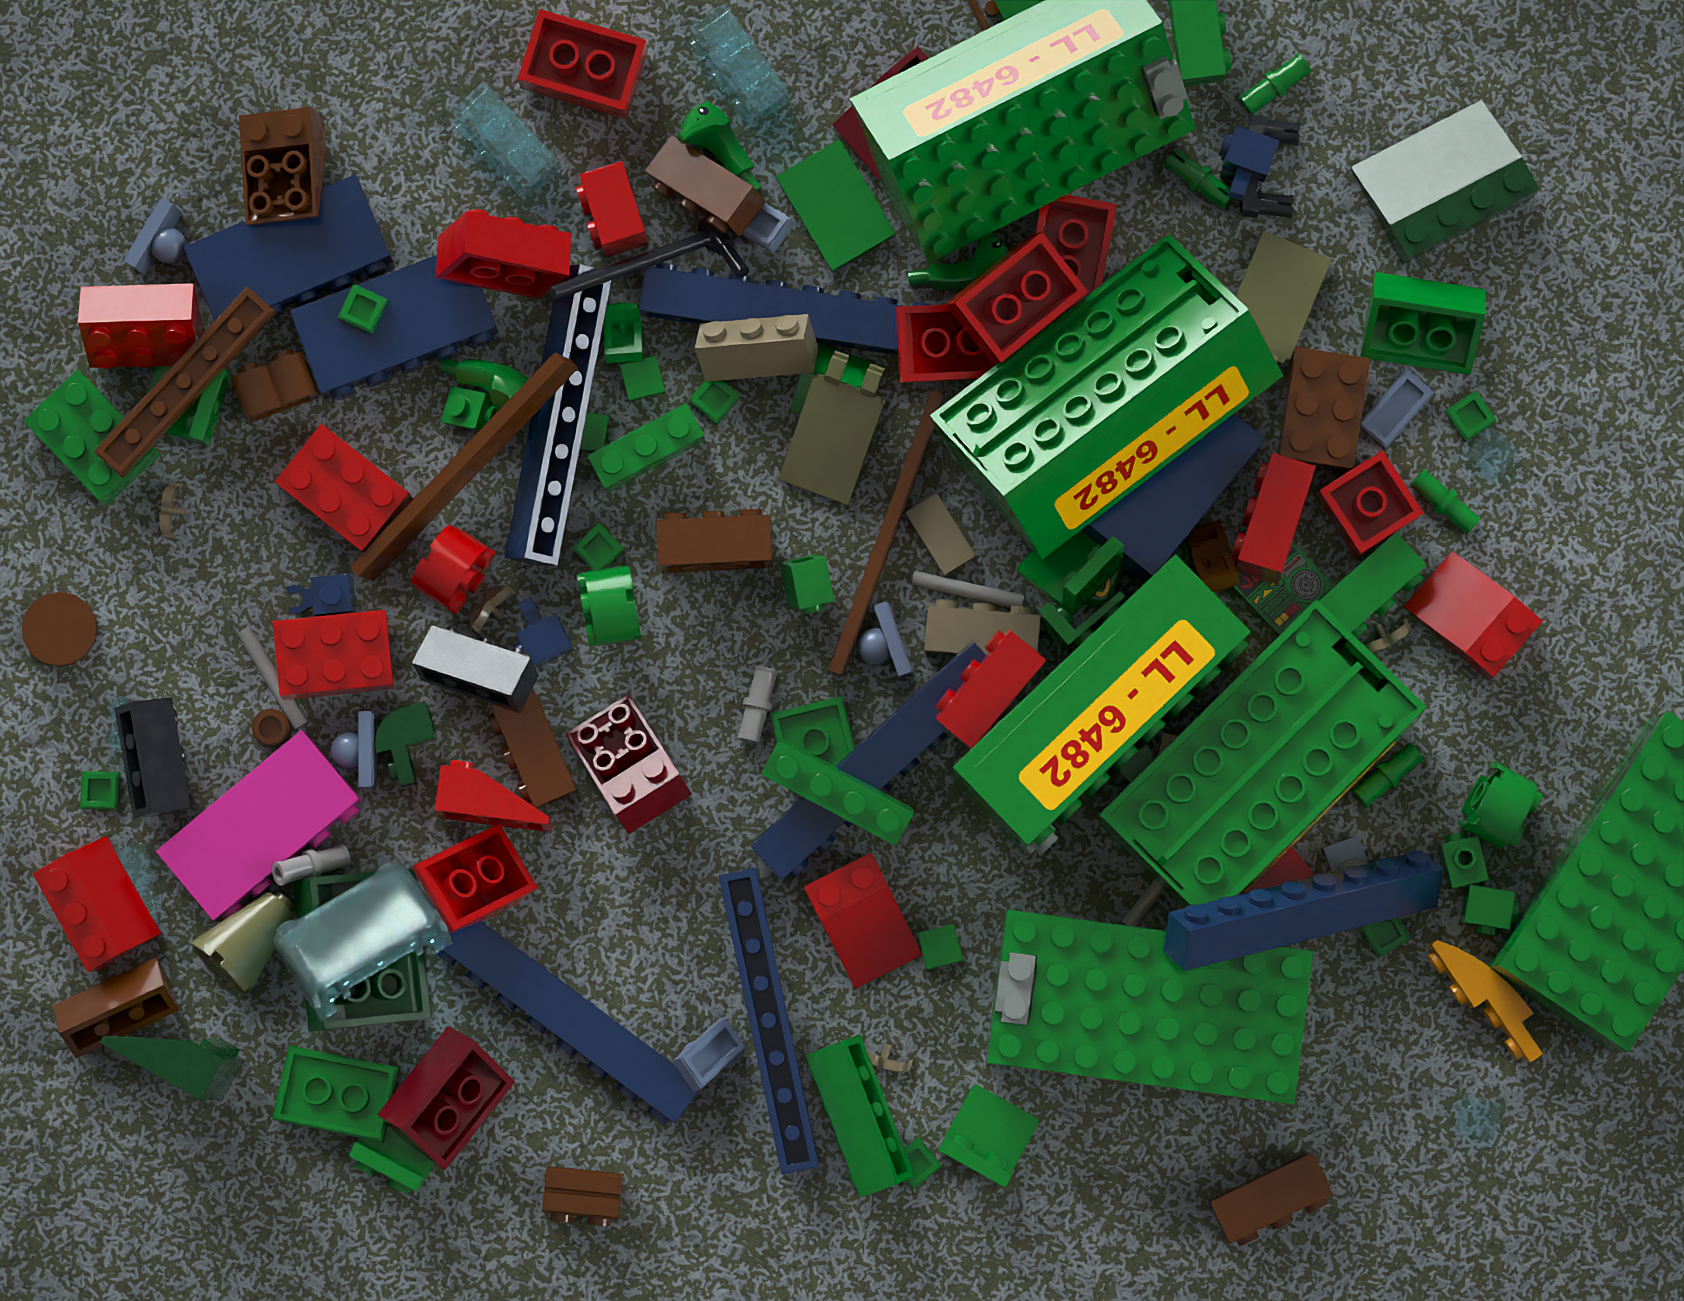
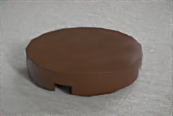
M62 591L47 593L35 600L25 612L22 623L23 641L29 652L41 662L56 667L73 665L84 659L91 651L90 649L93 647L98 634L97 618L90 605L78 596Z

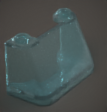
M393 862L384 864L372 877L300 919L289 920L277 928V934L273 939L278 954L320 1021L337 1012L333 1003L340 994H342L344 999L351 995L350 987L413 950L419 956L424 953L422 946L430 945L435 953H438L452 944L448 927L435 905L406 866Z

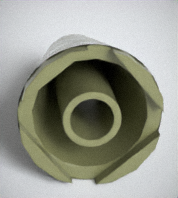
M266 892L197 937L191 943L193 946L192 950L215 975L218 973L228 980L226 985L238 994L246 996L252 990L293 921L294 915L291 910L294 908V905L280 892H277L275 895Z

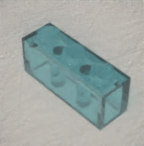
M726 3L689 28L692 40L688 42V45L700 61L706 58L711 64L713 70L709 73L721 90L726 87L735 98L731 101V104L742 120L749 117L755 125L790 100L789 90Z
M484 81L451 110L456 120L452 125L466 141L473 138L482 147L477 152L491 168L498 164L507 174L503 177V180L517 195L523 191L530 198L562 168L560 161Z

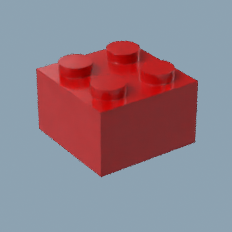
M620 161L579 174L582 185L575 188L584 215L592 214L594 219L587 222L595 250L603 249L605 257L608 258L648 245L623 162Z
M1383 450L1328 484L1315 495L1355 558L1411 524L1424 513Z

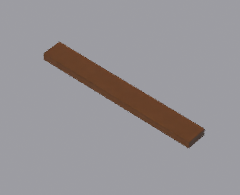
M554 353L351 564L350 568L357 576L375 581L572 376L578 367L569 358Z
M931 390L829 667V674L841 678L845 674L934 432L935 424L930 415L944 405V394Z

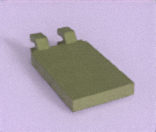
M1263 230L1235 297L1249 309L1276 363L1284 364L1285 362L1288 363L1332 259Z
M835 351L831 357L826 374H815L812 379L778 479L848 505L886 401L882 399V396L876 395L885 368L870 364L861 388H857L841 382L849 355Z

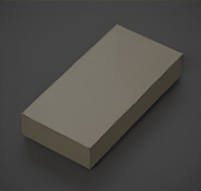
M937 493L905 512L906 517L943 576L948 575L976 557Z

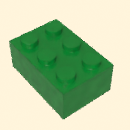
M78 369L23 420L92 494L106 506L161 455L152 447L128 474L122 478L93 452L125 417Z

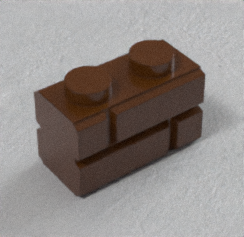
M547 1166L542 1212L550 1213L551 1221L572 1223L573 1216L588 1217L589 1225L610 1226L611 1219L619 1220L624 1174Z

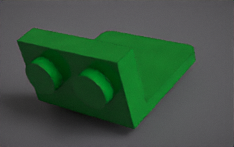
M387 1126L384 1143L361 1139L360 1142H355L349 1154V1157L357 1160L354 1164L355 1168L373 1177L377 1171L388 1176L390 1179L387 1184L405 1194H408L410 1189L420 1191L434 1166L431 1160L399 1137L389 1126Z

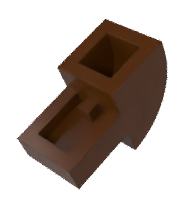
M1220 520L1195 526L1185 538L1193 572L1211 591H1223L1228 587L1240 585L1239 573L1230 554L1228 539Z

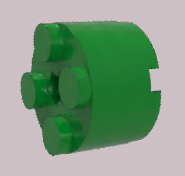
M619 566L577 574L589 647L640 639L641 633L629 566Z
M1494 761L1488 766V768L1493 770L1488 778L1480 775L1461 810L1462 813L1467 815L1466 820H1458V826L1498 849L1503 848L1507 844L1515 847L1525 831L1522 823L1528 812L1532 814L1538 808L1543 794L1537 791V784Z

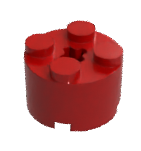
M449 524L429 546L432 551L427 559L422 558L412 576L411 585L456 615L465 604L468 591L475 594L485 581L486 575L481 572L486 570L491 564L496 551L459 527Z

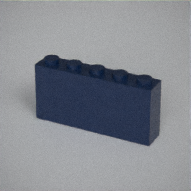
M356 174L322 188L319 217L246 226L244 220L183 246L214 321L246 286L275 310L276 314L271 318L274 319L285 312L283 308L296 302L298 306H303L316 301L319 298L318 293L332 288L333 292L343 290L353 284V278L365 273L367 277L379 275L388 269L386 264L393 262Z
M437 255L357 285L389 301L373 335L337 318L352 287L292 309L290 313L321 394L324 398L331 396L333 401L352 395L354 393L352 388L366 383L368 387H374L389 380L387 375L401 370L403 374L412 373L423 367L422 361L435 356L438 361H442L457 355V348L471 343L472 347L475 348L493 341L492 335L499 333L483 289L477 286L436 278Z
M1235 414L1231 415L1081 531L1097 544L1104 545L1112 536L1124 544L1121 567L1142 584H1145L1161 569L1265 441V438Z

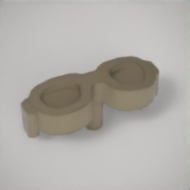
M170 482L162 495L159 523L164 538L177 539L176 535L172 534V514L186 516V508L173 507L177 490L183 486L181 483Z
M507 584L496 585L490 588L485 594L484 601L477 603L472 608L469 615V626L480 635V629L490 613L496 618L501 619L504 614L496 606L511 594L515 595L516 592Z
M1405 618L1402 621L1403 625L1387 636L1382 624H1378L1375 626V629L1380 639L1364 644V646L1371 653L1384 650L1405 637L1411 630V627Z
M884 1045L881 1057L867 1051L872 1065L896 1072L910 1071L913 1059L908 1060V1063L888 1059L892 1045Z

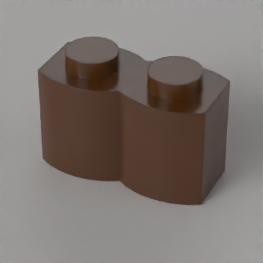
M293 349L281 351L272 356L273 362L263 366H259L257 362L244 365L237 369L238 375L231 377L248 423L259 421L319 398L301 352L294 353Z

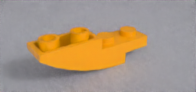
M1439 940L1427 945L1431 950L1427 957L1432 966L1439 974L1445 971L1453 982L1449 986V990L1461 1006L1467 1003L1470 1008H1475L1484 1002L1487 1006L1483 1009L1484 1015L1495 1029L1501 1026L1508 1036L1504 1043L1516 1060L1522 1057L1525 1062H1532L1543 1054L1522 1024V1021L1534 1013L1507 981L1489 966L1455 946Z

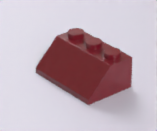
M448 1026L379 1111L377 1116L399 1137L445 1171L515 1081L472 1038Z

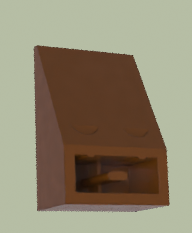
M311 107L239 115L245 225L250 226L319 217L326 159L324 116Z

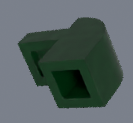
M424 701L391 712L382 721L376 733V753L384 755L392 752L393 758L387 760L392 781L399 780L400 786L404 788L418 784L409 748L438 740L429 704Z

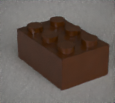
M1302 347L1295 348L1290 365L1277 449L1278 455L1316 466L1315 469L1346 474L1354 469L1371 358Z
M744 509L739 511L740 516L725 517L724 511L702 512V518L690 519L687 518V513L664 514V520H656L658 567L661 573L773 568L770 515H763L762 509Z

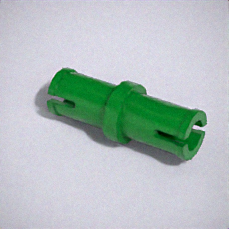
M1297 53L1274 72L1270 70L1263 75L1264 79L1243 95L1238 96V99L1252 116L1277 96L1280 99L1287 94L1286 90L1307 74L1312 73V70L1303 56Z
M1178 147L1173 151V155L1170 154L1163 165L1165 169L1170 170L1186 182L1191 192L1195 193L1198 191L1219 207L1221 211L1227 207L1226 204L1232 201L1233 198L1228 197L1230 187L1212 175L1211 168L1207 165L1200 166Z
M1425 468L1409 485L1434 507L1433 512L1437 515L1443 514L1462 530V533L1465 535L1481 519L1479 515H1476L1456 497L1458 493L1453 488L1448 490L1429 474Z
M1407 743L1404 748L1386 763L1380 762L1375 766L1376 771L1356 788H1353L1351 792L1364 808H1368L1372 802L1389 788L1394 790L1400 785L1399 780L1419 763H1422L1424 759L1411 743Z

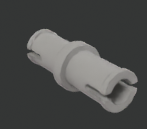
M755 666L749 696L744 697L742 704L745 707L737 739L752 744H760L766 715L771 713L773 707L770 700L778 671L764 666Z
M344 844L317 852L313 849L303 851L299 857L273 863V877L280 886L303 878L320 877L322 873L348 867L350 865L349 851Z

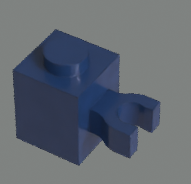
M1236 126L1233 136L1225 134L1218 154L1225 157L1221 168L1235 173L1228 197L1242 201L1250 178L1264 183L1279 140Z
M349 574L311 577L312 589H305L298 585L287 586V593L289 595L301 594L303 597V602L300 606L289 607V615L291 616L302 615L312 608L316 617L356 613L353 578Z
M532 597L518 603L529 626L515 633L519 642L513 644V646L529 654L535 668L574 650L556 613L542 619Z

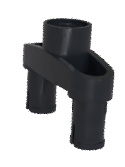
M1252 115L1248 130L1277 139L1280 144L1298 146L1301 123L1268 120V116ZM1222 168L1220 180L1233 181L1235 173ZM1250 178L1242 201H1239L1242 217L1258 218V214L1287 217L1289 219L1292 217L1294 195L1261 193V189H1258V181Z

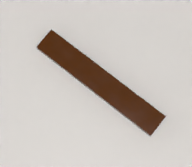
M246 286L93 452L120 477L124 478L276 314L275 310Z

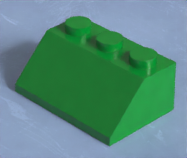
M1375 272L1368 300L1360 357L1471 375L1486 315V289Z

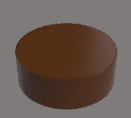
M265 709L255 716L252 722V733L259 743L269 747L278 746L288 738L290 722L286 715L279 710Z

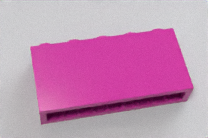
M301 730L156 850V852L213 921L219 922L222 918L225 920L243 908L241 902L251 894L257 898L273 885L270 880L273 876V863L299 857V854L310 845L313 849L322 845L331 836L328 830L338 821L344 825L360 812L357 806L363 800L309 735Z

